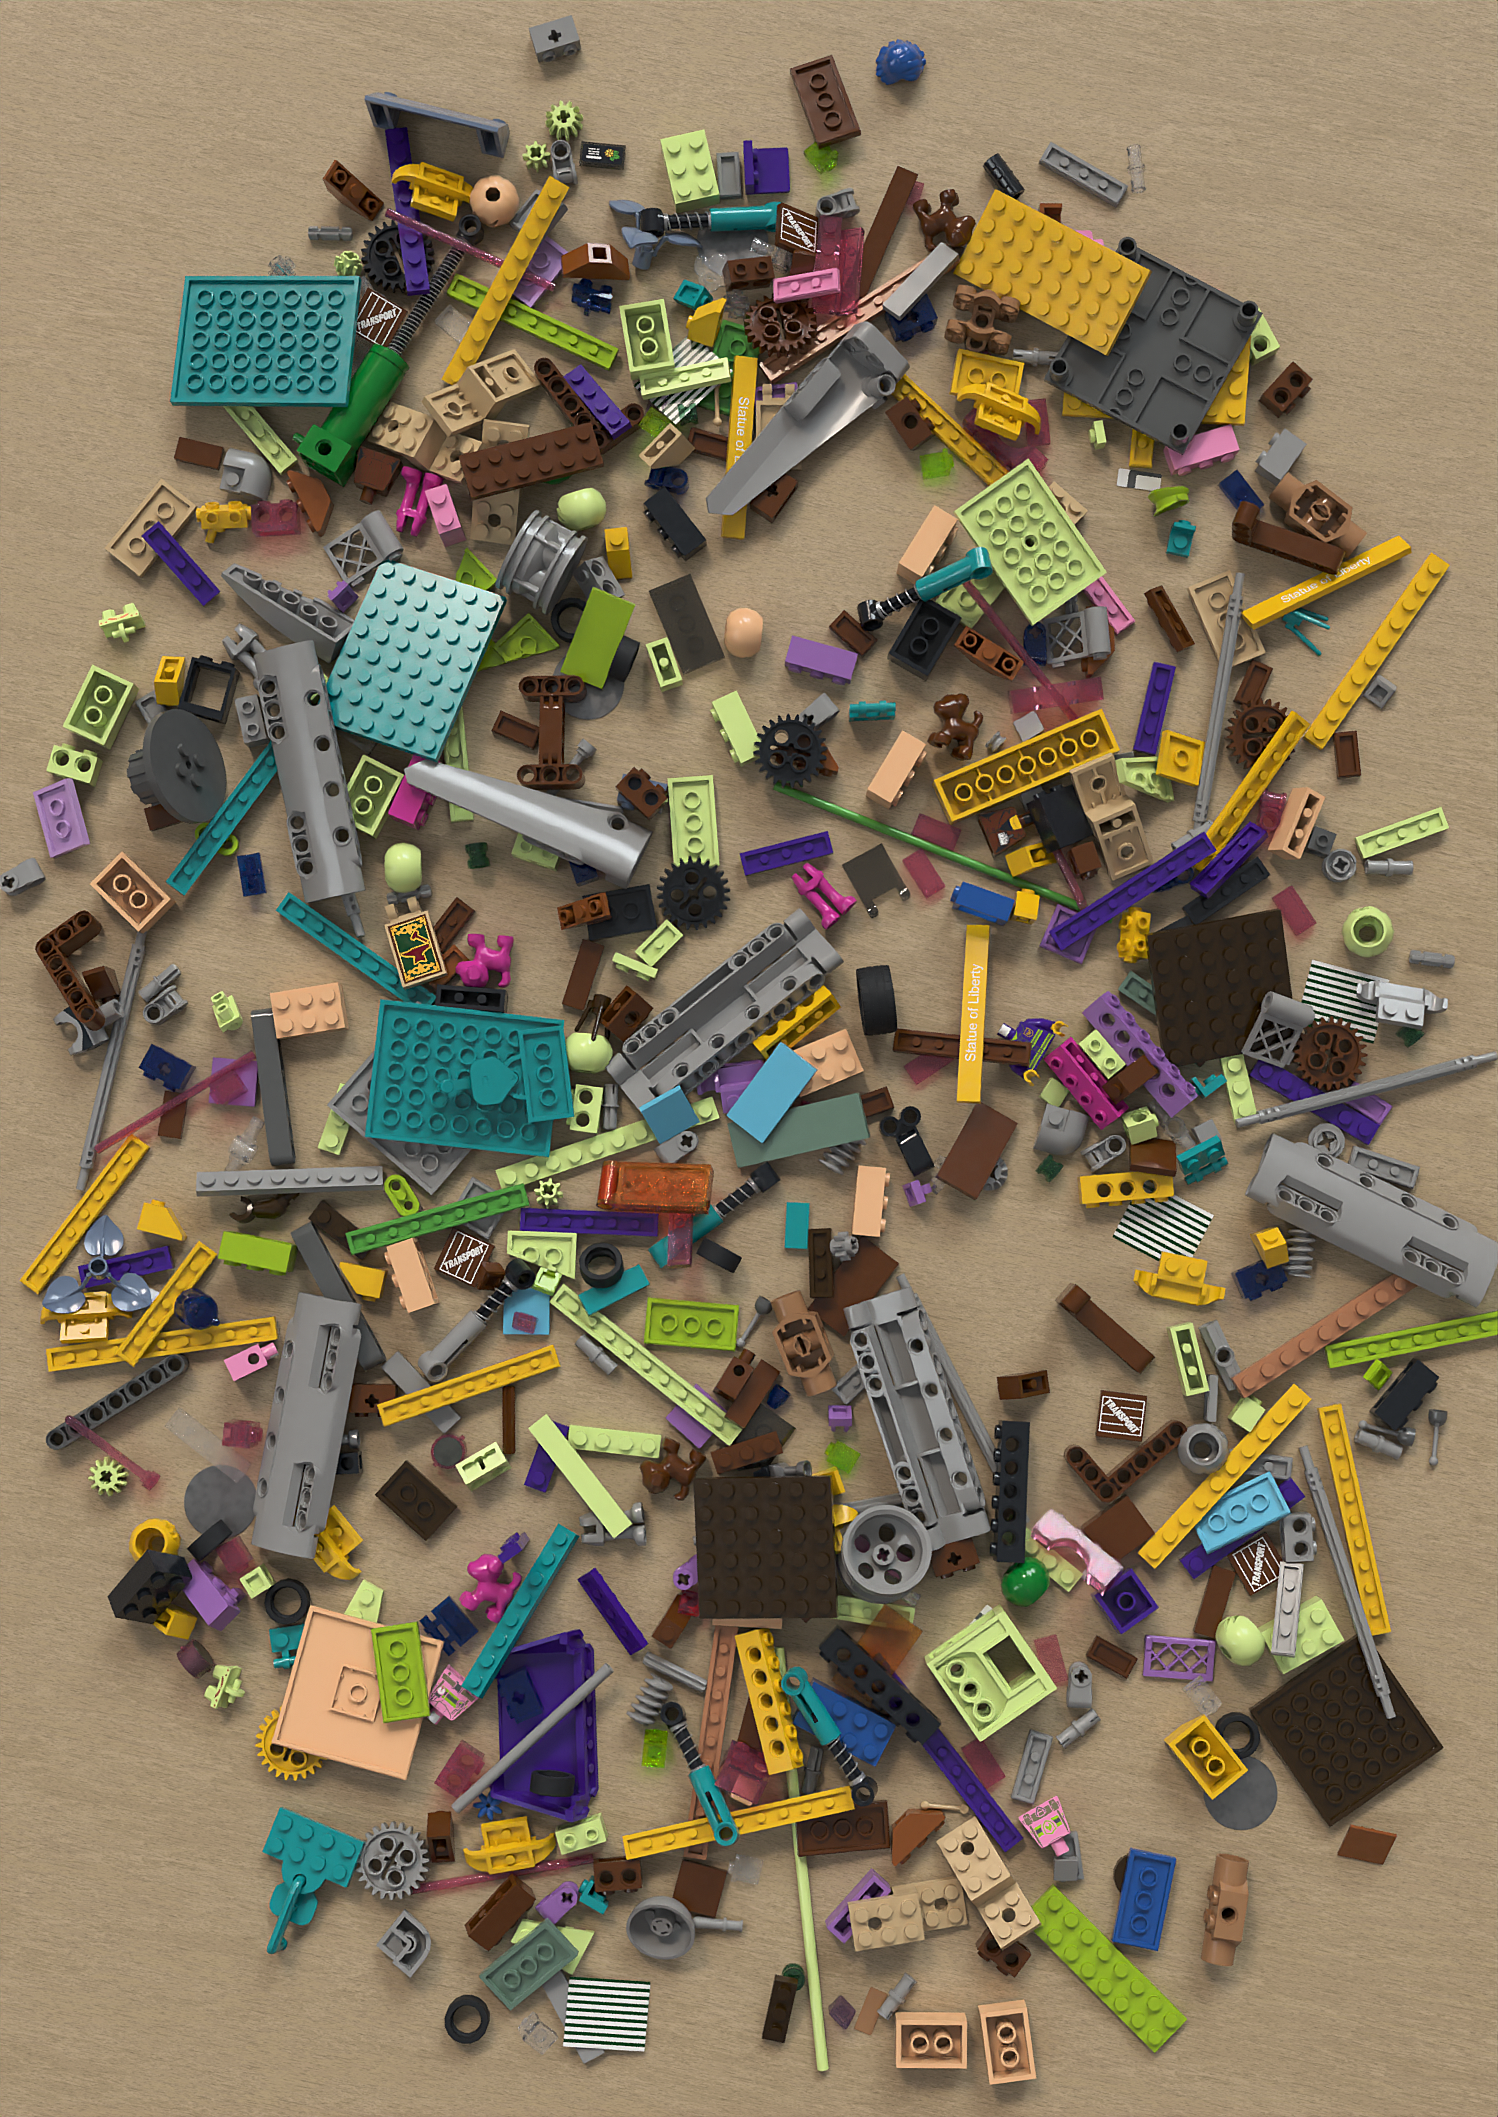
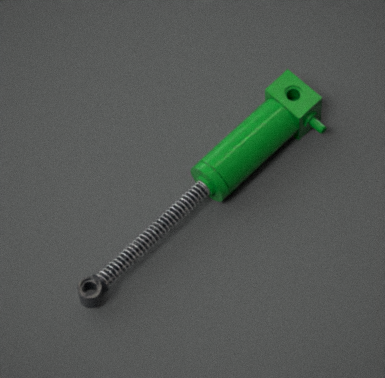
M468 214L460 219L459 231L456 234L457 241L453 242L449 253H446L447 256L439 264L440 267H437L438 271H435L433 278H430V294L419 296V301L417 300L415 307H412L408 318H405L406 321L398 329L399 332H396L392 343H389L390 347H384L375 343L366 354L351 378L348 407H333L322 426L318 427L313 424L305 437L298 432L293 435V441L300 444L297 452L305 465L342 487L346 485L356 469L358 457L356 453L359 447L363 444L410 369L409 365L400 355H402V352H405L404 349L407 348L409 341H412L413 334H416L415 331L421 326L420 323H423L422 320L425 319V315L427 316V312H430L429 309L434 305V301H437L436 298H439L438 295L441 294L443 287H446L445 284L448 283V279L450 280V276H453L452 273L457 269L456 266L459 265V262H462L461 258H464L463 255L468 251V247H473L483 240L484 230L480 219L475 215ZM471 227L476 228V230L473 232H467V230Z

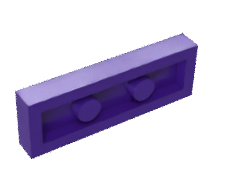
M553 1421L566 1438L570 1427ZM540 1443L524 1485L546 1493L556 1464Z

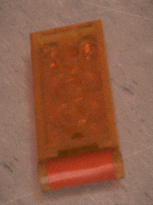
M602 1162L596 1206L604 1210L614 1209L615 1211L709 1214L714 1171L711 1164Z

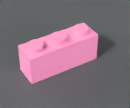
M1231 424L1194 435L1183 455L1166 446L1163 449L1171 476L1175 474L1184 476L1191 473V469L1200 467V470L1213 466L1214 462L1220 460L1222 463L1229 462L1235 458L1234 456L1240 450Z

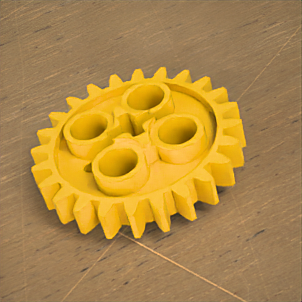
M273 1709L271 1711L272 1717L267 1715L264 1718L267 1724L261 1723L259 1725V1728L264 1732L256 1734L257 1738L262 1739V1741L255 1744V1747L262 1748L257 1756L265 1757L261 1764L269 1763L268 1772L276 1769V1777L284 1773L285 1780L289 1778L290 1774L293 1775L294 1781L298 1779L300 1773L304 1779L307 1778L308 1771L315 1774V1766L321 1768L324 1765L320 1759L327 1760V1758L292 1749L288 1760H284V1756L289 1748L283 1747V1752H276L274 1750L272 1739L280 1713ZM294 1753H302L305 1759L304 1762H297L294 1759Z

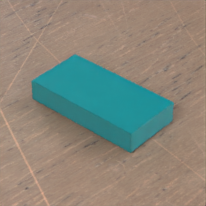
M787 1202L785 1248L808 1249L810 1203Z

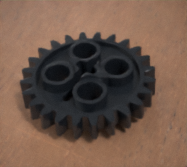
M393 219L391 226L383 222V229L375 226L376 234L368 233L371 241H363L366 248L361 249L364 256L361 258V261L365 265L363 267L365 273H369V280L375 279V286L378 287L383 283L384 291L390 286L393 293L396 292L397 288H400L401 292L404 293L406 287L405 274L402 272L392 245L389 242L390 239H393L399 256L402 258L398 225H396ZM424 232L422 237L427 272H432V267L429 264H435L434 258L431 257L435 253L434 249L431 248L433 246L432 241L427 240V233ZM381 248L389 249L386 253L378 252ZM389 268L397 269L394 273H387Z
M787 714L786 720L783 721L779 715L778 723L770 719V728L762 726L765 734L757 733V738L761 742H754V746L759 748V750L754 751L753 755L760 757L755 761V765L762 764L759 773L767 772L765 780L773 777L774 786L778 781H781L783 789L786 783H790L791 789H794L796 782H798L800 787H803V780L811 783V775L819 776L816 769H824L820 761H826L827 757L821 753L826 752L828 748L821 745L826 742V738H819L822 730L814 731L815 722L810 726L807 725V717L801 722L799 721L798 714L794 720H791L790 715ZM778 733H784L787 735L788 740L785 743H779L775 740V736ZM802 737L808 738L810 741V745L806 748L800 747L797 743ZM776 746L783 750H772L770 747ZM794 747V752L809 753L810 757H805L798 753H792V756H787V751L784 750ZM779 755L783 758V763L775 766L770 761L771 757ZM802 760L806 766L802 770H797L793 767V762Z
M689 856L688 862L685 863L680 858V865L677 866L674 862L671 863L672 871L664 869L667 877H659V880L664 883V885H657V889L663 891V893L657 894V899H663L659 903V908L666 907L663 915L671 914L669 922L677 919V927H680L682 923H686V929L689 930L691 924H694L695 929L698 930L699 924L702 923L707 928L708 920L713 924L716 923L715 915L723 917L720 909L727 910V905L723 901H730V897L724 895V893L730 892V887H724L723 885L729 881L728 878L721 879L724 874L723 870L716 872L717 863L711 867L709 866L710 859L701 863V857L698 856L696 862H693L692 857ZM687 873H697L698 879L695 882L687 881L685 878ZM704 877H706V882H704L697 890L698 896L696 897L695 895H693L687 902L686 906L683 909H681L680 905L684 903L690 895L689 889L694 891L701 882V880ZM712 886L716 889V893L710 897L706 896L703 893L704 888ZM680 889L684 896L679 900L673 899L671 896L672 891ZM692 904H698L701 906V911L697 914H692L689 911V907Z

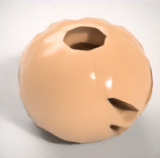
M491 175L480 179L475 184L470 193V206L473 215L477 216L482 224L496 228L508 224L514 218L519 208L520 198L516 187L509 180L499 175ZM491 194H500V198L496 202H490L486 198Z
M737 608L730 612L726 618L724 644L733 656L740 658L752 657L760 651L763 617L757 611L749 608Z

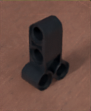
M908 1106L901 1110L899 1119L892 1116L884 1117L879 1123V1131L886 1137L894 1136L911 1173L915 1177L934 1168L935 1165L916 1128V1125L921 1120V1113L916 1107ZM907 1110H912L916 1114V1119L913 1123H908L904 1119V1114ZM887 1120H892L896 1125L892 1133L885 1132L883 1128Z

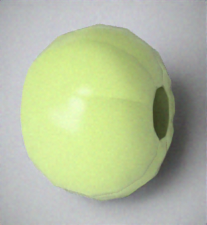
M586 488L560 497L558 502V519L570 531H582L599 525L605 518L606 502L601 493L594 488Z
M405 842L396 843L388 848L384 862L385 881L388 887L400 893L415 891L422 884L421 850L414 844Z
M1366 906L1355 909L1348 915L1343 924L1342 935L1344 943L1350 951L1362 957H1372L1380 955L1387 950L1393 940L1394 929L1391 919L1386 913L1378 908ZM1365 926L1372 927L1375 931L1374 938L1370 941H1363L1359 937L1361 928Z
M572 1033L567 1037L565 1044L568 1068L575 1072L592 1074L605 1070L613 1054L611 1044L606 1037L596 1035L594 1042L591 1040L592 1034Z
M1238 1615L1226 1617L1219 1623L1215 1637L1219 1649L1226 1658L1239 1666H1251L1258 1662L1265 1649V1639L1258 1628L1247 1617Z

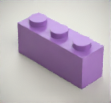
M792 635L785 659V666L788 667L789 671L795 673L805 671L810 673V676L813 678L823 679V677L832 679V682L835 684L845 685V683L850 684L858 653Z
M193 1558L187 1564L193 1578L184 1587L183 1592L208 1626L222 1631L241 1612L236 1605L237 1600L232 1594L225 1591L224 1582L213 1575L212 1572L214 1570L206 1561L198 1562Z
M871 1868L825 1920L827 1929L845 1943L852 1936L847 1902L887 1896L891 1892L889 1883Z

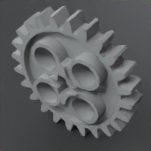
M395 1821L390 1823V1827L384 1822L381 1824V1830L377 1826L373 1827L374 1835L370 1832L365 1834L368 1841L363 1840L366 1843L361 1858L358 1861L361 1867L355 1871L363 1873L359 1881H367L365 1889L373 1887L372 1895L380 1891L381 1899H384L389 1893L390 1900H393L397 1893L398 1897L402 1899L404 1898V1890L408 1895H411L413 1893L412 1887L416 1889L421 1887L418 1880H426L422 1872L430 1871V1868L424 1866L425 1863L431 1861V1858L425 1857V1853L429 1852V1849H423L422 1847L426 1843V1839L418 1840L421 1832L412 1834L413 1826L405 1830V1822L400 1823L398 1828ZM386 1838H390L393 1841L394 1846L392 1850L385 1848L384 1841ZM400 1842H404L402 1849L398 1852L394 1859V1861L397 1862V1864L390 1866L386 1874V1878L382 1879L383 1873L386 1871V1869L391 1863L389 1857L394 1856L399 1848ZM405 1850H410L413 1853L412 1862H407L404 1859ZM374 1859L381 1861L382 1868L380 1871H376L373 1868L372 1863ZM394 1871H398L401 1874L402 1879L400 1883L393 1881L392 1873Z

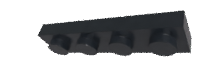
M1257 856L1235 871L1209 899L1200 895L1183 906L1182 910L1189 917L1193 925L1199 924L1270 876V873Z

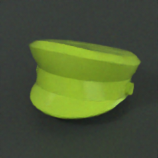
M1175 486L1151 491L1148 499L1156 507V512L1153 516L1156 517L1166 511L1188 504L1190 502L1188 497L1189 489L1185 486Z

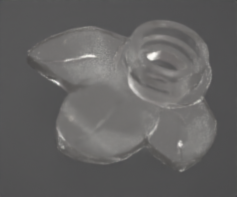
M700 253L695 259L694 271L699 276L698 284L704 286L709 293L716 291L719 287H725L722 269L727 260H729L725 253H717L710 259ZM706 279H712L713 282H708Z

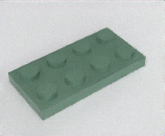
M546 1918L480 1973L479 1978L511 2011L576 1958L579 1951Z

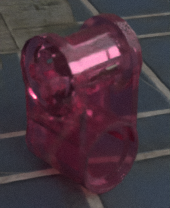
M1266 788L1260 797L1256 825L1266 830L1268 834L1272 833L1280 824L1287 793L1269 792ZM1263 818H1270L1273 822V826H1265L1263 823Z

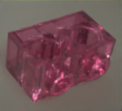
M284 499L280 500L279 503L272 504L270 501H258L256 505H251L252 532L256 537L301 534L300 508L293 500ZM285 513H292V518L290 520H282V516ZM263 514H269L270 518L267 522H259Z
M237 1419L224 1422L222 1446L250 1449L258 1445V1441L261 1442L263 1436V1428H260V1422Z
M461 1740L434 1784L458 1798L460 1793L464 1794L472 1785L469 1779L473 1773L478 1775L483 1768L485 1762L482 1759L485 1754L464 1740ZM470 1755L474 1763L472 1765L464 1764L462 1756ZM458 1775L461 1783L459 1785L452 1784L449 1776Z

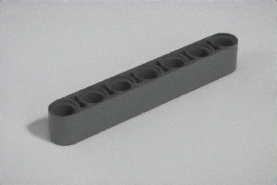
M272 1008L252 1010L251 1021L270 1163L272 1167L294 1164L296 1157L281 1040L276 1037Z
M310 1221L292 1231L291 1236L323 1296L334 1300L357 1303L313 1222ZM361 1311L358 1325H353V1327L358 1328L361 1333L357 1358L363 1369L368 1371L387 1359Z
M173 1354L52 1429L46 1436L47 1446L53 1450H59L74 1443L186 1372L189 1367L188 1358L183 1354ZM174 1358L179 1359L182 1363L179 1371L174 1370L172 1367ZM155 1370L159 1371L162 1375V1380L159 1383H156L152 1378ZM135 1383L142 1386V1393L140 1395H136L133 1392V1385ZM116 1395L120 1396L123 1401L120 1408L116 1407L113 1403ZM96 1408L101 1409L103 1412L101 1420L94 1417V1410ZM76 1420L81 1421L83 1424L81 1432H77L74 1428ZM56 1433H60L63 1436V1443L61 1445L57 1444L54 1440Z

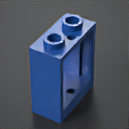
M964 881L960 887L956 885L950 899L951 902H954L953 909L1001 926L1007 923L1015 902L1014 899Z

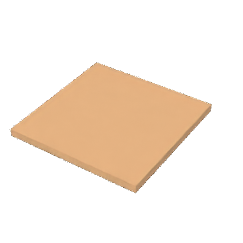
M310 1605L272 1744L407 1780L424 1717L383 1723L371 1629L387 1625ZM420 1635L429 1698L445 1641Z

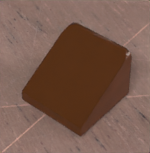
M481 1261L477 1282L478 1290L496 1291L495 1288L500 1287L506 1274L500 1263Z

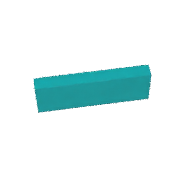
M638 1264L624 1271L621 1279L615 1285L601 1289L593 1287L579 1294L578 1298L589 1317L649 1286L650 1283Z

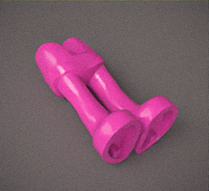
M403 466L401 475L406 480V490L400 509H397L396 531L404 532L408 516L414 518L411 535L417 537L423 524L427 521L426 513L429 502L425 491L441 486L444 479L435 474L424 473L421 495L417 508L414 510L412 506L423 473L417 469Z
M806 863L803 869L812 879L805 883L803 878L796 873L791 878L798 888V893L804 895L820 912L822 916L821 925L827 930L838 922L841 916L820 897L815 889L818 887L842 916L857 903V900L853 896L843 897L824 878L822 871Z

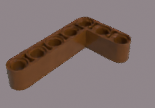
M546 357L540 358L535 362L534 371L537 379L570 425L573 427L579 425L582 421L591 422L596 439L604 441L599 446L601 455L608 452L644 425L645 416L643 408L639 404L631 403L620 411L630 421L632 427L613 440L607 431L597 423L555 364ZM543 367L551 369L546 375L539 373ZM556 385H562L564 387V389L559 393H556L552 390L553 387ZM575 403L577 408L569 411L566 409V405ZM636 412L640 414V418L637 420H630L628 418L631 413Z
M1247 501L1240 502L1232 522V539L1234 541L1327 574L1337 575L1346 554L1343 549L1260 521V508Z
M83 910L37 942L35 950L76 1018L89 1030L97 1031L104 1026L105 1016L68 958L69 955L95 938L101 931V923L91 913Z
M1070 1283L1055 1301L1141 1375L1154 1360L1155 1356L1090 1300L1091 1297L1082 1288Z
M1178 1420L1166 1422L1107 1474L1101 1470L1090 1455L1079 1445H1069L1064 1451V1458L1094 1495L1102 1502L1107 1503L1115 1500L1180 1443V1436L1187 1432L1185 1424ZM1173 1425H1179L1181 1428V1432L1177 1437H1172L1170 1434V1429ZM1156 1440H1162L1163 1449L1159 1452H1155L1152 1447ZM1076 1449L1080 1450L1081 1458L1076 1462L1071 1461L1070 1453ZM1139 1455H1144L1146 1458V1463L1142 1467H1137L1135 1464V1459ZM1089 1467H1093L1096 1470V1476L1093 1479H1086L1085 1471ZM1121 1470H1127L1129 1474L1128 1479L1124 1482H1120L1117 1478ZM1104 1485L1111 1487V1493L1107 1497L1100 1495V1489Z

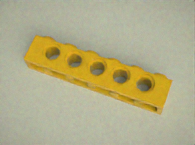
M762 1628L736 1635L735 1640L769 1775L804 1766L803 1753L797 1741V1729L793 1725L791 1717V1706L787 1701L786 1693L781 1687L780 1662L775 1653L774 1638L770 1629ZM758 1649L761 1652V1658L758 1656ZM764 1673L767 1676V1681H765L764 1679ZM769 1696H771L773 1700L772 1704L769 1701ZM775 1719L778 1721V1727L775 1724ZM781 1742L784 1745V1751L781 1748Z

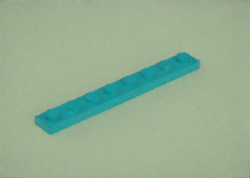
M271 741L165 883L183 896H185L277 772Z
M288 892L276 909L281 915L404 1002L416 1003L419 1001L421 1004L427 1005L435 1003L436 996L421 985L404 990L396 967L290 892Z
M558 1523L461 1686L478 1698L483 1699L577 1542L579 1535Z

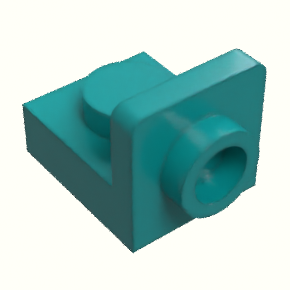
M684 279L673 299L676 303L696 311L698 307L712 302L713 296L704 286Z
M1185 520L1174 522L1170 529L1166 553L1188 558L1196 526L1191 525V522Z
M1212 1074L1203 1081L1205 1086H1202L1196 1077L1191 1078L1189 1082L1194 1086L1198 1096L1203 1099L1227 1082L1223 1074L1217 1077L1215 1074Z
M591 1875L589 1880H583L578 1889V1892L581 1893L579 1901L604 1914L609 1900L601 1892L590 1890L595 1882L594 1876Z

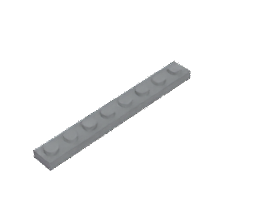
M383 1166L197 1172L196 1194L199 1197L383 1190Z

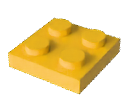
M1170 730L1162 731L1156 775L1192 787L1198 786L1205 742Z

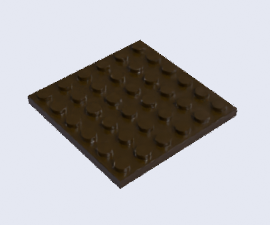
M1279 908L1145 934L1160 1046L1168 1061L1176 1067L1243 1054L1241 1051L1261 1012V1005L1265 995L1271 991L1293 999L1282 914ZM1266 1019L1261 1026L1263 1033L1275 1028L1273 1022ZM1287 1028L1280 1031L1282 1039L1285 1040L1291 1037L1294 1029ZM1277 1033L1265 1038L1268 1046L1280 1042ZM1262 1039L1254 1042L1250 1050L1259 1051L1264 1049Z
M832 1475L701 1477L693 1479L700 1619L837 1618L839 1616Z
M1357 1634L1249 1708L1255 1720L1329 1827L1444 1748L1378 1652L1391 1692L1389 1697L1396 1715L1393 1718H1386L1380 1696L1377 1697Z

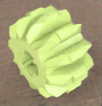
M561 100L559 101V107L552 104V111L546 112L548 120L545 121L546 127L550 128L549 134L551 136L556 134L558 140L565 136L567 141L570 140V135L577 137V130H582L583 128L581 123L583 115L579 114V107L575 106L572 108V102L570 101L566 106L563 105ZM562 119H567V122L562 123Z
M106 1456L103 1461L100 1459L95 1461L97 1467H90L89 1470L95 1475L89 1476L88 1480H95V1484L91 1488L100 1487L98 1490L99 1495L104 1494L106 1491L108 1496H112L114 1491L120 1493L122 1491L121 1486L127 1485L128 1482L122 1479V1477L128 1476L129 1472H122L121 1469L125 1468L126 1464L123 1463L118 1466L119 1458L116 1457L111 1461L110 1457ZM108 1472L112 1473L110 1480L105 1479Z

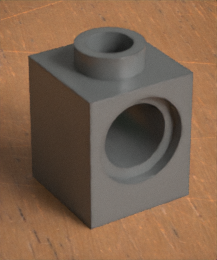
M1317 826L1313 827L1304 852L1322 859L1326 858L1331 852L1337 834Z

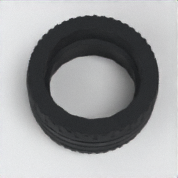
M876 965L856 969L858 1000L864 1035L873 1036L896 1032L897 1014L889 965Z

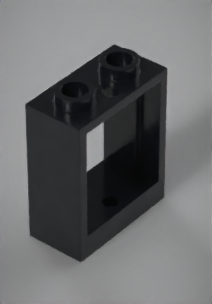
M207 656L192 657L178 709L188 711L196 717L226 725L240 672L234 668V664L226 661L218 664L214 663L213 659ZM200 668L230 676L220 711L191 703Z

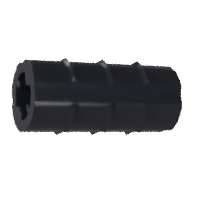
M999 153L993 155L984 163L983 168L1002 193L1014 199H1018L1024 193V187Z

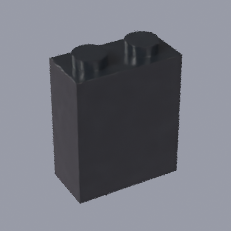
M1059 784L1050 788L1051 793L1048 794L1045 790L1033 795L1034 800L1026 804L1047 854L1094 835L1072 784L1066 787Z

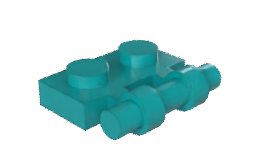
M886 700L879 701V703L866 704V701H860L859 704H850L848 712L849 722L894 720L896 703H886Z
M1217 1135L1176 1156L1180 1170L1185 1175L1184 1180L1187 1185L1195 1181L1198 1183L1204 1180L1203 1177L1212 1172L1217 1173L1222 1170V1167L1229 1164L1224 1156L1225 1152L1222 1142Z
M305 1623L269 1629L272 1653L282 1652V1658L273 1660L275 1669L282 1667L284 1669L292 1668L296 1656L291 1657L290 1650L298 1649Z

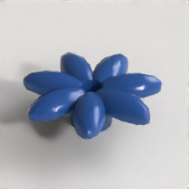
M490 1792L487 1797L481 1793L479 1795L481 1802L473 1804V1807L481 1809L478 1813V1818L483 1817L487 1813L488 1819L492 1821L493 1812L497 1814L502 1813V1810L496 1806L502 1801L492 1798Z

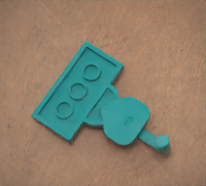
M563 1025L517 1031L519 1054L511 1056L504 1063L494 1057L477 1059L470 1066L471 1078L444 1080L437 1083L438 1091L446 1094L451 1093L453 1090L472 1088L474 1100L481 1105L498 1104L502 1102L506 1095L515 1099L525 1100L528 1123L574 1117Z
M279 1808L262 1851L283 1861L281 1871L284 1880L283 1883L275 1887L270 1899V1909L279 1918L269 1940L267 1953L275 1954L286 1949L287 1940L283 1936L289 1921L298 1925H306L313 1919L318 1906V1900L314 1891L322 1887L326 1879L343 1887H349L364 1849L365 1841L287 1808Z

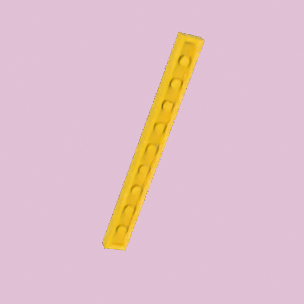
M550 175L441 379L451 386L457 384L467 367L477 363L570 188Z
M1432 552L1428 555L1303 735V739L1319 750L1324 748L1450 566L1448 563Z
M276 1316L161 1332L140 1359L279 1339ZM125 1338L46 1349L48 1370L52 1372L122 1362L124 1360L114 1353Z
M1293 1384L1253 1427L1251 1432L1229 1453L1227 1461L1222 1467L1210 1474L1141 1548L1138 1554L1156 1569L1312 1399L1297 1385Z
M1338 1403L1317 1408L1356 1588L1372 1636L1391 1632L1342 1405Z
M849 1785L730 1813L736 1826L739 1828L740 1835L854 1810L855 1806ZM720 1814L717 1815L720 1823L723 1822ZM707 1817L622 1836L627 1860L715 1841L714 1833ZM725 1827L722 1829L721 1837L723 1839L733 1836L731 1828Z

